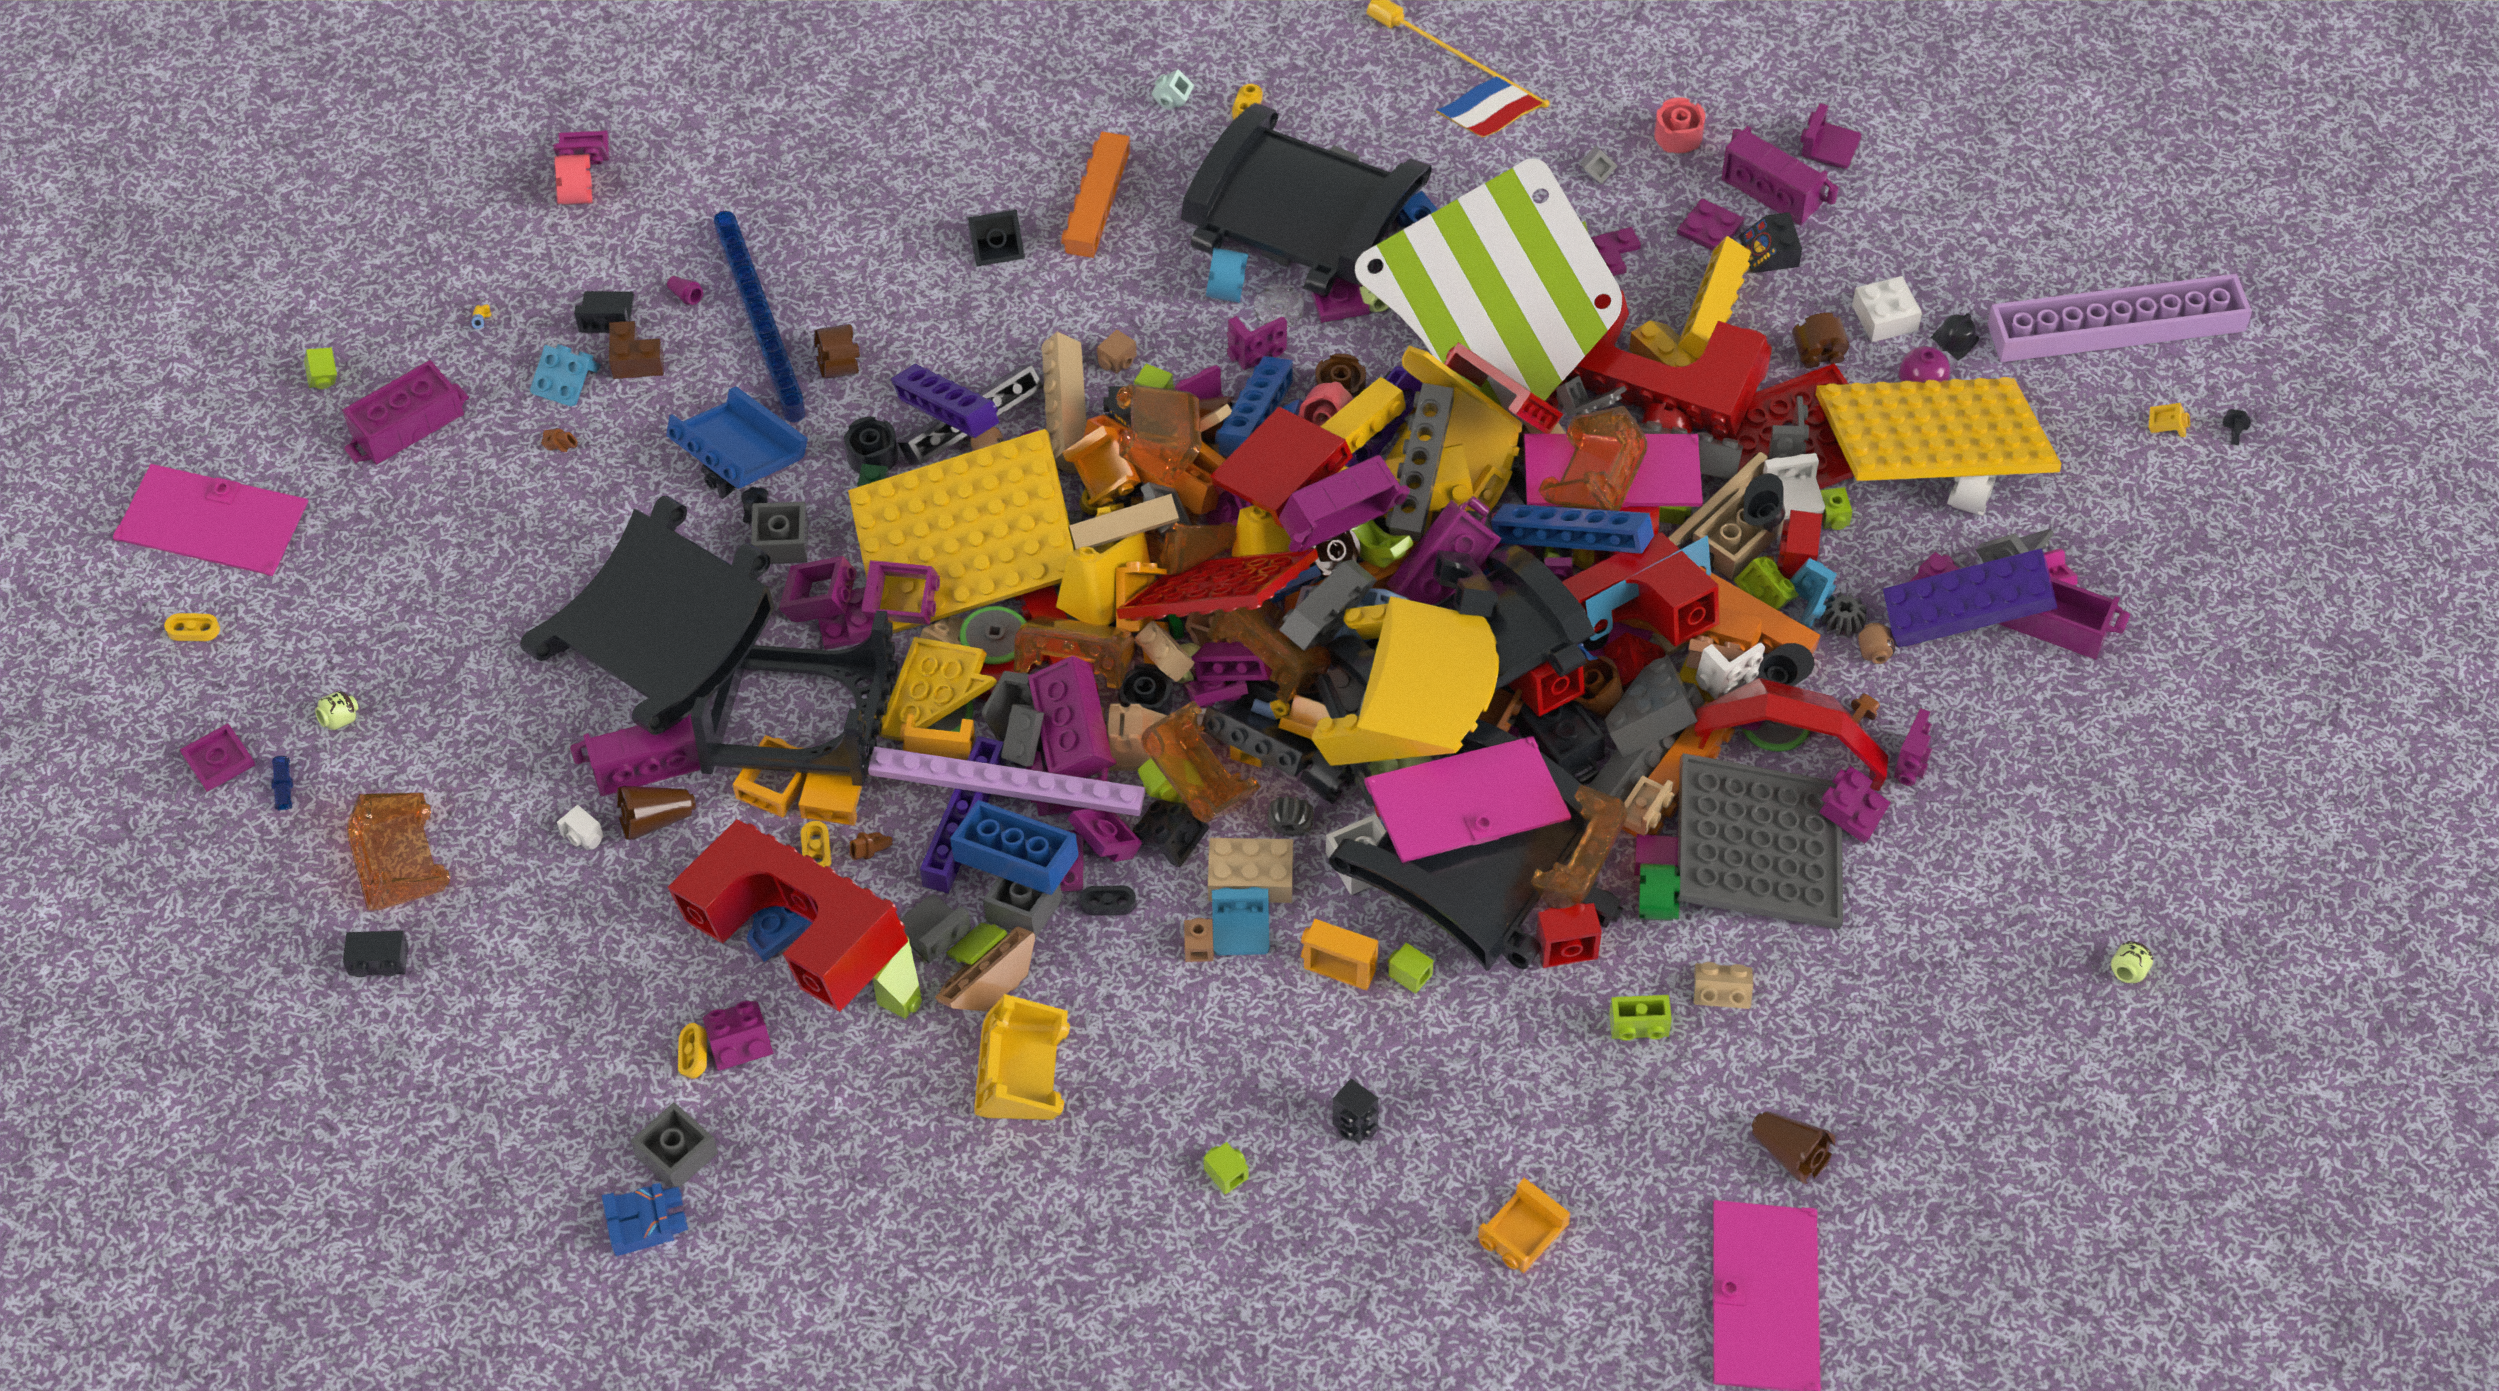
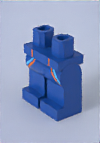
M661 1183L652 1184V1187H643L635 1192L615 1196L614 1193L602 1195L610 1242L616 1257L660 1245L664 1242L674 1241L673 1235L689 1229L684 1211L670 1215L668 1211L670 1208L683 1205L679 1186L663 1189Z

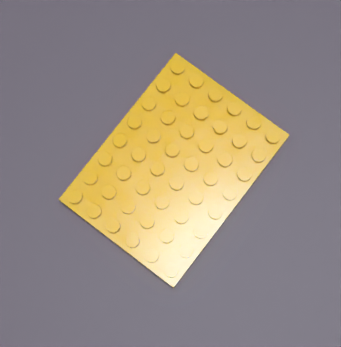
M2014 378L1952 379L1943 382L1927 380L1925 383L1911 381L1896 383L1877 382L1871 384L1853 383L1817 386L1816 396L1856 481L2060 472L2062 463Z
M1046 429L848 490L866 579L870 560L932 566L940 576V587L938 591H935L934 595L936 612L934 617H931L930 622L1061 583L1068 554L1075 550L1049 433ZM885 576L880 609L920 613L926 579ZM888 621L893 624L892 634L923 625Z

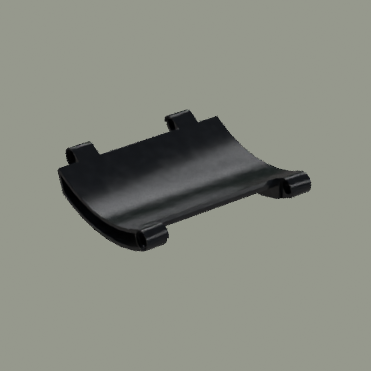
M1258 103L1252 104L1233 120L1216 141L1184 196L1181 220L1198 226L1193 233L1191 247L1213 255V249H1220L1225 237L1307 266L1311 270L1308 272L1302 288L1324 297L1330 294L1336 278L1359 286L1360 281L1355 273L1357 259L1363 252L1381 243L1400 211L1429 181L1432 166L1410 158L1406 162L1400 163L1392 172L1377 168L1274 131L1279 113L1267 106Z
M662 496L656 501L651 516L638 509H633L621 539L598 574L568 605L547 621L526 632L520 642L521 649L539 661H545L559 652H564L571 648L646 696L647 699L634 708L632 720L652 735L661 734L692 713L697 697L709 699L728 680L755 645L775 608L769 587L756 580L768 571L771 564L769 554L750 543H745L736 551L732 565L675 532L676 527L686 519L687 508L669 496Z
M1507 543L1491 552L1485 561L1491 572L1486 575V578L1498 593V603L1496 608H1493L1491 617L1484 618L1490 625L1492 633L1496 638V652L1499 655L1498 677L1494 692L1546 662H1549L1559 677H1564L1585 665L1586 660L1578 644L1594 636L1595 631L1584 608L1574 595L1546 565L1524 548ZM1455 593L1435 603L1433 606L1457 611L1453 605ZM1343 634L1324 645L1323 649L1331 664L1348 673L1366 691L1379 638L1364 642L1353 634Z
M1477 718L1475 722L1478 726L1474 732L1468 731L1461 740L1463 746L1456 753L1444 754L1441 759L1519 740V738ZM1540 752L1571 815L1570 820L1403 863L1388 831H1386L1376 845L1370 843L1366 845L1351 839H1343L1328 861L1336 872L1376 887L1425 915L1460 943L1486 971L1491 969L1501 953L1510 964L1523 970L1529 967L1541 950V946L1537 939L1524 933L1520 926L1566 861L1570 859L1580 871L1593 874L1609 850L1602 840L1587 834L1597 819V800L1568 772Z

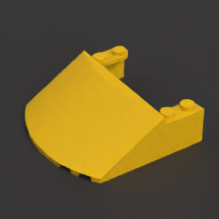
M1409 345L1402 356V366L1408 373L1422 383L1454 388V403L1443 447L1457 444L1463 445L1473 495L1490 508L1489 514L1504 492L1513 471L1510 470L1514 457L1518 456L1519 453L1517 444L1519 432H1522V422L1425 350ZM1428 411L1424 415L1427 417H1433L1437 413L1433 411ZM1408 426L1386 459L1403 456L1405 439H1410L1411 431H1408ZM1422 435L1419 439L1427 441L1431 437L1429 435ZM1344 466L1340 471H1343L1348 467ZM1467 505V507L1465 508L1466 511H1467V510L1475 511V510H1473L1471 507H1469L1468 505ZM1441 508L1428 512L1424 534L1431 527L1433 511L1441 512ZM1388 512L1380 516V518L1386 521Z
M1390 596L1388 604L1346 609L1344 615L1345 624L1351 629H1356L1363 640L1379 638L1360 716L1349 714L1343 718L1331 719L1330 717H1324L1319 720L1314 729L1312 741L1329 765L1456 753L1463 746L1461 740L1468 731L1474 732L1478 725L1475 721L1481 711L1486 712L1497 683L1499 655L1496 652L1497 642L1486 619L1482 616L1459 614L1455 610Z

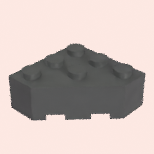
M1353 559L1339 562L1332 570L1331 575L1319 586L1315 585L1308 593L1307 598L1295 609L1292 608L1286 613L1282 619L1284 624L1280 631L1303 650L1331 642L1345 624L1344 615L1346 609L1357 608L1377 579Z
M1669 655L1656 659L1645 666L1605 719L1609 734L1623 758L1698 721L1683 680Z

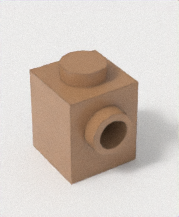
M1117 329L1097 347L1099 365L1104 370L1108 371L1110 369L1116 374L1123 368H1129L1133 359L1137 356L1136 341Z
M1194 918L1192 920H1184L1185 962L1214 961L1212 919Z

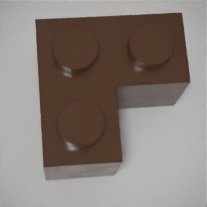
M635 321L610 323L609 364L613 379L664 376V354L660 338L639 340Z

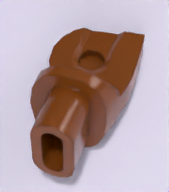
M555 428L544 430L541 444L549 451L558 449L561 452H567L569 448H576L578 441L570 432H564L562 429Z
M1863 693L1859 699H1853L1851 702L1852 709L1856 711L1852 717L1858 724L1864 716L1874 720L1880 703L1868 694Z
M860 832L856 839L850 841V856L854 861L862 857L865 860L871 859L875 852L892 846L893 838L882 835L880 832L869 834Z

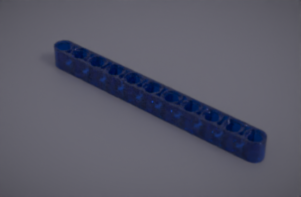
M730 211L718 212L713 218L716 236L783 417L788 422H799L806 415L803 395L737 219Z

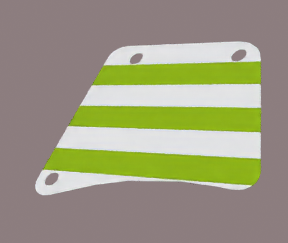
M1534 158L1524 160L1361 254L1355 264L1356 277L1360 283L1400 315L1423 340L1431 354L1443 364L1446 361L1448 351L1459 342L1544 401L1609 330L1621 312L1622 294L1618 283L1545 162ZM1537 189H1546L1548 191L1549 198L1544 203L1538 204L1533 201L1532 196ZM1373 259H1380L1384 264L1383 269L1376 274L1370 273L1367 269L1368 263ZM1600 294H1607L1611 297V304L1605 309H1598L1594 304L1595 298ZM1461 376L1521 421L1522 425L1526 422L1508 410L1517 396L1508 388L1490 376L1481 388Z

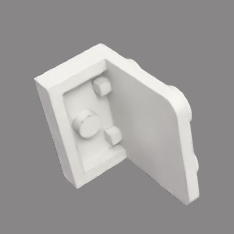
M1816 453L1765 460L1763 474L1772 473L1777 475L1783 483V503L1786 511L1784 519H1789L1791 510L1820 514L1825 511V504L1816 480L1819 462Z
M1759 643L1729 662L1712 644L1703 649L1695 677L1698 685L1716 700L1738 689L1743 683L1752 682L1759 674L1758 669L1763 660L1765 646Z

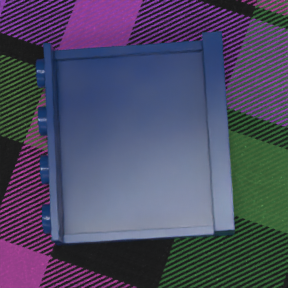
M737 386L728 390L725 403L687 420L681 421L675 415H669L666 432L668 438L737 489L800 461L805 456L808 441L806 436Z

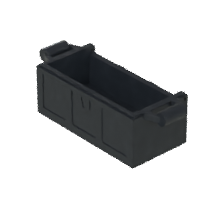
M1508 685L1501 688L1513 695L1515 694ZM1571 700L1539 717L1525 702L1523 703L1518 715L1515 716L1516 723L1513 724L1514 727L1519 728L1521 736L1523 738L1533 736L1538 745V750L1568 772L1582 786L1592 782L1599 774L1596 762L1605 757V735L1580 704ZM1589 766L1593 767L1591 770L1585 772L1579 777H1575L1577 773L1583 771Z

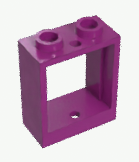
M844 556L792 565L788 573L779 609L791 622H803L845 614L856 578V569ZM831 579L827 594L809 597L813 582Z
M870 560L861 612L867 619L874 620L876 610L887 611L888 621L930 625V619L934 617L936 612L934 595L935 591H938L940 587V576L932 566ZM885 576L926 579L920 613L880 609Z

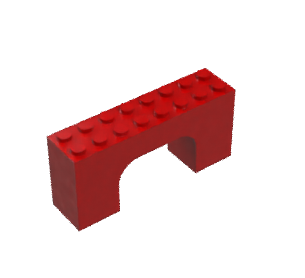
M1620 290L1622 306L1617 320L1565 379L1569 380L1580 376L1584 389L1593 391L1597 395L1625 385L1626 391L1620 394L1622 398L1618 400L1624 405L1631 406L1633 404L1646 411L1648 404H1665V410L1672 412L1676 408L1688 415L1693 420L1695 428L1702 429L1704 427L1713 430L1719 436L1726 437L1728 435L1735 438L1770 361L1766 335L1718 321L1703 354L1697 361L1683 367H1674L1615 347L1629 316L1624 292ZM1600 294L1595 298L1594 304L1598 309H1605L1611 304V297L1607 294Z
M1662 532L1654 535L1643 553L1620 552L1562 581L1582 605L1586 614V600L1623 580L1626 583L1638 584L1639 596L1611 610L1613 623L1623 619L1644 620L1654 626L1674 647L1720 624L1718 584L1683 551L1670 556L1680 549ZM1606 619L1598 621L1594 626V631L1597 632L1607 627L1608 621ZM1549 662L1507 684L1515 693L1518 688L1523 690L1520 698L1539 717L1585 693L1583 666L1564 677H1559Z
M738 819L668 886L684 920L722 944L754 913L771 906L785 907L812 922L811 926L783 953V956L799 988L838 1012L909 941L904 931L905 926L896 914L897 908L890 900L886 898L882 900L866 887L863 889L857 886L849 877L845 876L843 878L837 875L829 866L823 867L819 865L811 856L801 855L791 845H783L773 835L769 833L765 835L753 824H746Z

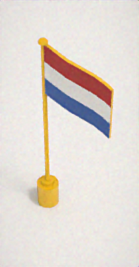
M1390 0L1370 1L1367 7L1368 16L1391 29L1394 26L1403 24L1494 77L1475 86L1453 103L1436 109L1435 112L1480 137H1486L1500 131L1524 114L1539 107L1547 108L1550 102L1548 99H1541L1404 20L1403 8Z

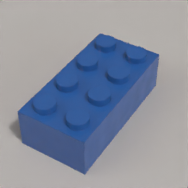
M977 800L950 838L954 861L1049 895L1054 893L1079 856L1076 834Z

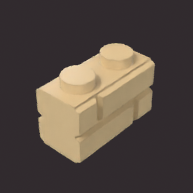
M1154 621L1149 622L1135 637L1137 644L1156 666L1174 681L1180 680L1192 668L1194 661L1175 639Z

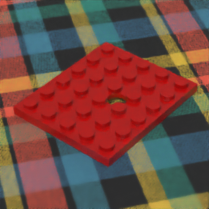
M1835 363L1755 392L1735 438L1728 435L1722 437L1715 434L1713 430L1705 428L1708 434L1713 435V439L1723 441V438H1731L1739 441V445H1743L1737 470L1738 473L1758 453L1762 452L1768 456L1773 425L1783 426L1786 423H1792L1797 396H1802L1803 405L1808 406L1807 420H1804V423L1809 425L1808 441H1805V454H1817L1819 462L1816 480L1819 489L1854 477L1816 396V389L1819 385L1849 384Z
M1312 548L1302 552L1285 551L1178 563L1168 570L1167 574L1157 578L1116 609L1118 619L1130 618V621H1139L1147 616H1153V619H1160L1169 614H1176L1177 617H1182L1198 611L1199 614L1203 615L1218 609H1222L1223 612H1231L1239 607H1246L1247 610L1257 609L1262 606L1265 600L1274 597L1275 592L1285 588L1289 581L1298 578L1299 573L1309 569L1310 565L1318 559L1317 550Z

